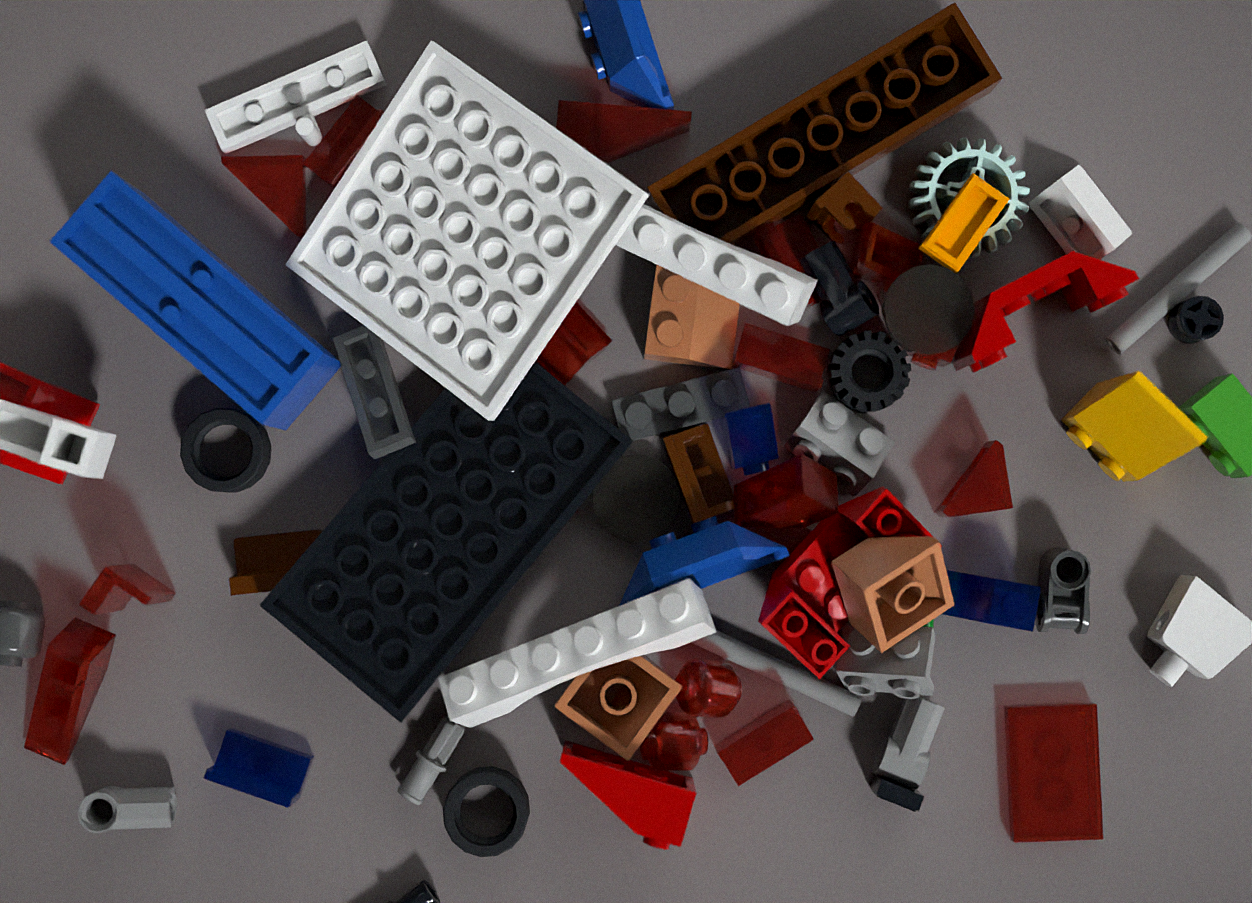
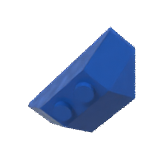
M583 0L584 11L578 12V18L585 39L593 36L597 52L591 54L598 80L606 78L611 92L663 119L673 117L674 103L641 1Z
M716 516L691 525L694 534L677 540L675 533L671 532L650 540L649 543L652 549L643 552L619 606L686 579H690L702 589L788 557L789 553L786 547L732 522L726 521L719 524Z

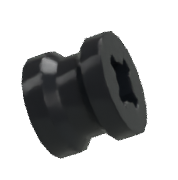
M1196 296L1177 304L1168 315L1167 325L1170 333L1176 340L1182 343L1193 344L1212 338L1220 332L1223 326L1224 314L1221 306L1214 299L1208 296ZM1186 319H1190V320H1191V323L1194 325L1193 330L1191 329L1192 326L1189 324L1188 320H1186Z

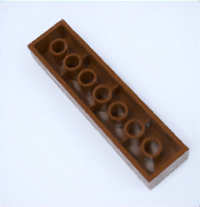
M954 2L647 187V193L649 194L647 200L653 209L705 234L737 246L825 193L848 171L855 175L986 96L1002 80V76Z

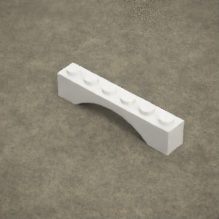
M646 204L642 205L615 244L786 326L800 321L818 281L782 263L705 234Z
M0 399V449L82 477L103 479L117 436L116 434Z
M686 579L441 676L438 680L449 720L471 728L510 713L537 694L581 674L626 659L674 649L717 631L703 591L690 579Z

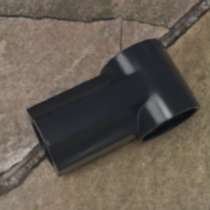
M834 240L813 250L799 260L805 273L818 280L815 290L822 301L820 303L822 316L829 328L837 336L848 333L879 314V306L873 293L863 281L856 279Z

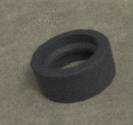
M215 408L201 413L188 425L181 439L180 457L185 472L197 485L213 492L237 493L251 488L264 476L271 462V443L266 429L254 417L235 409ZM221 425H234L242 429L249 437L252 445V457L247 467L239 474L231 477H220L211 473L203 464L200 455L201 443L205 435L213 428Z
M494 766L478 767L463 774L448 792L443 807L444 827L451 841L464 852L478 857L498 856L513 848L523 836L530 815L529 796L521 781L509 771ZM480 785H492L502 789L509 796L513 804L511 824L503 833L495 837L483 838L474 835L465 827L461 819L460 807L463 798L470 790Z

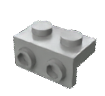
M822 391L797 429L788 438L784 447L794 454L800 462L811 466L829 479L835 487L846 491L851 496H857L874 478L895 441Z
M846 622L843 626L842 638L850 647L837 660L836 672L844 687L857 695L870 696L875 692L893 693L904 699H916L920 695L932 696L934 685L930 678L936 634L933 627H921L881 653L850 622Z

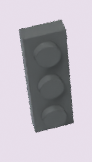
M364 325L334 337L333 341L368 454L373 459H377L416 443L383 339Z
M740 367L611 400L619 430L633 441L751 410Z

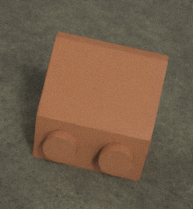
M656 264L644 359L723 370L732 369L740 303Z
M935 537L867 538L831 561L850 624L881 653L955 605L940 542Z
M642 655L574 677L559 696L554 707L629 761L678 694L682 685L646 655Z

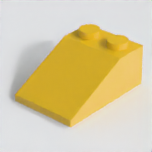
M1140 371L1096 383L1061 419L1069 428L1066 431L1068 437L1084 450L1090 448L1101 459L1098 462L1099 467L1115 481L1120 479L1123 482L1138 481L1198 447L1208 438Z

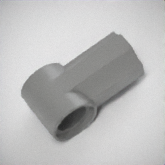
M921 697L904 699L890 736H885L878 748L873 763V773L917 790L926 775L930 762V752L928 750L945 708Z
M109 785L85 797L78 807L77 815L84 829L97 834L111 829L168 828L175 825L177 795L175 794L174 786L119 788L118 786ZM99 798L107 800L112 805L113 816L110 820L100 817L97 813L96 802Z

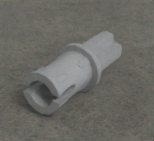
M445 716L441 719L424 749H418L415 753L417 760L402 785L397 789V792L402 797L414 804L422 805L426 794L439 773L446 772L448 767L445 763L464 734L465 728L461 724L450 721L449 717Z

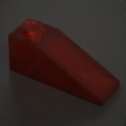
M559 100L556 129L607 164L689 132L692 111Z
M75 617L48 644L24 745L25 749L63 765L69 761L108 669L116 634Z

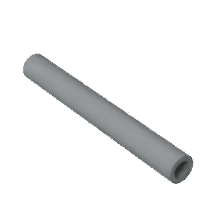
M1240 223L1232 226L1105 338L1107 345L1115 353L1122 354L1252 239L1250 231Z
M716 630V633L690 642L852 717L860 706L862 696L854 694L825 679H818L812 673Z

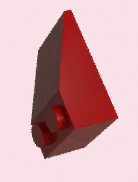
M565 740L559 762L635 834L643 836V843L663 850H668L670 844L681 847L697 793L692 777L631 759L627 761L621 756Z

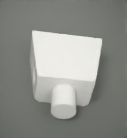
M1180 575L1147 634V637L1164 651L1149 671L1169 687H1173L1185 670L1194 676L1209 680L1252 644V621L1197 576Z

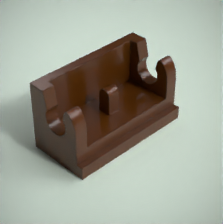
M848 171L815 201L804 220L810 226L814 223L830 241L834 240L836 244H842L844 238L835 231V221L845 229H855L861 233L870 225L883 207Z
M702 424L663 438V445L692 523L738 507L708 424Z

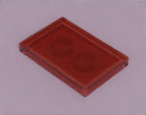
M1065 703L1004 706L1010 840L1014 843L1103 840L1097 704Z

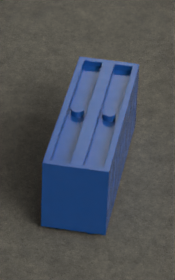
M112 171L49 241L262 425L286 431L341 367L340 360L146 194Z

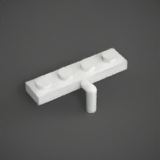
M366 40L204 111L219 146L225 154L295 125L296 131L308 145L317 146L322 141V134L314 116L387 84Z

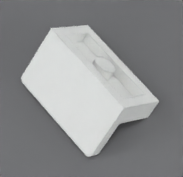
M1077 165L1027 203L1066 254L1075 251L1102 259L1132 235L1130 228L1080 165Z

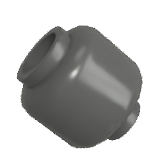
M0 600V665L22 667L23 658H34L40 654L46 621L41 613L36 612L35 604Z

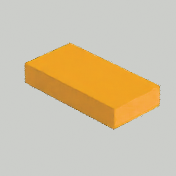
M972 173L918 249L953 274H956L1010 198Z

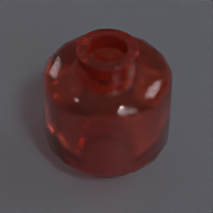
M694 658L687 661L680 668L675 678L682 685V688L675 696L682 711L689 716L699 718H722L728 716L739 703L742 695L741 680L736 670L726 661Z
M664 712L639 746L640 754L643 760H648L655 771L693 770L699 763L700 756L707 753L708 733L705 728H700L697 718L692 713Z

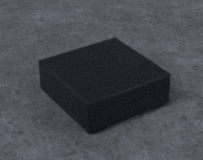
M874 774L869 786L877 797L914 812L916 810L919 811L925 797L918 790L911 789L877 774Z

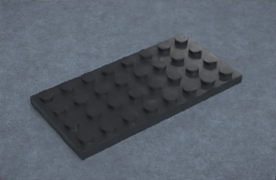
M536 362L529 369L494 421L484 418L445 388L411 427L416 443L387 455L259 605L400 723L409 715L633 443V440Z

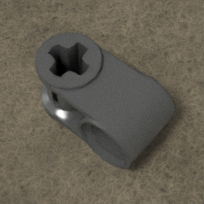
M1057 547L1046 551L1041 557L1039 563L1038 596L1035 603V624L1038 632H1048L1049 628L1074 629L1076 634H1086L1090 623L1089 589L1091 567L1088 559L1082 553ZM1068 557L1073 564L1072 573L1068 578L1060 580L1056 573L1057 564L1061 559ZM1056 612H1066L1068 614H1056Z

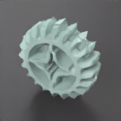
M965 137L957 142L956 149L950 142L943 143L940 147V154L931 151L926 156L928 166L920 164L916 168L915 174L921 180L912 181L909 185V190L919 195V197L911 199L908 202V207L913 210L922 211L912 222L915 226L926 222L929 228L922 234V238L925 239L942 215L936 199H938V204L948 207L972 173L984 180V173L988 174L997 185L998 190L1010 199L999 213L994 225L987 230L970 254V258H976L980 255L981 246L984 251L991 254L997 250V241L1006 245L1012 240L1010 231H1018L1022 228L1023 223L1017 216L1026 214L1029 206L1018 199L1026 197L1030 193V188L1017 186V182L1025 177V171L1018 170L1014 173L1009 167L1016 161L1015 156L1011 155L1004 161L998 157L1002 152L1001 145L996 144L990 152L985 151V139L979 138L975 142L973 149H971L970 142ZM956 166H968L967 173L962 177V182H948L946 185L937 183L940 174L947 169Z

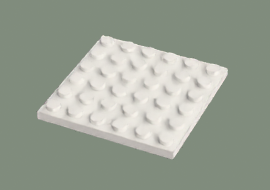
M431 40L285 265L484 418L494 421L649 197V194Z

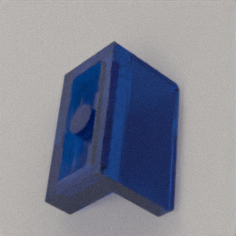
M229 728L226 730L215 764L206 769L203 778L289 808L301 797L314 756Z

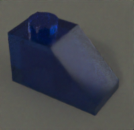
M765 403L725 413L720 418V423L732 470L742 468L744 476L770 470L768 461L779 458L771 404Z
M946 570L955 605L943 612V615L1033 632L1041 587Z

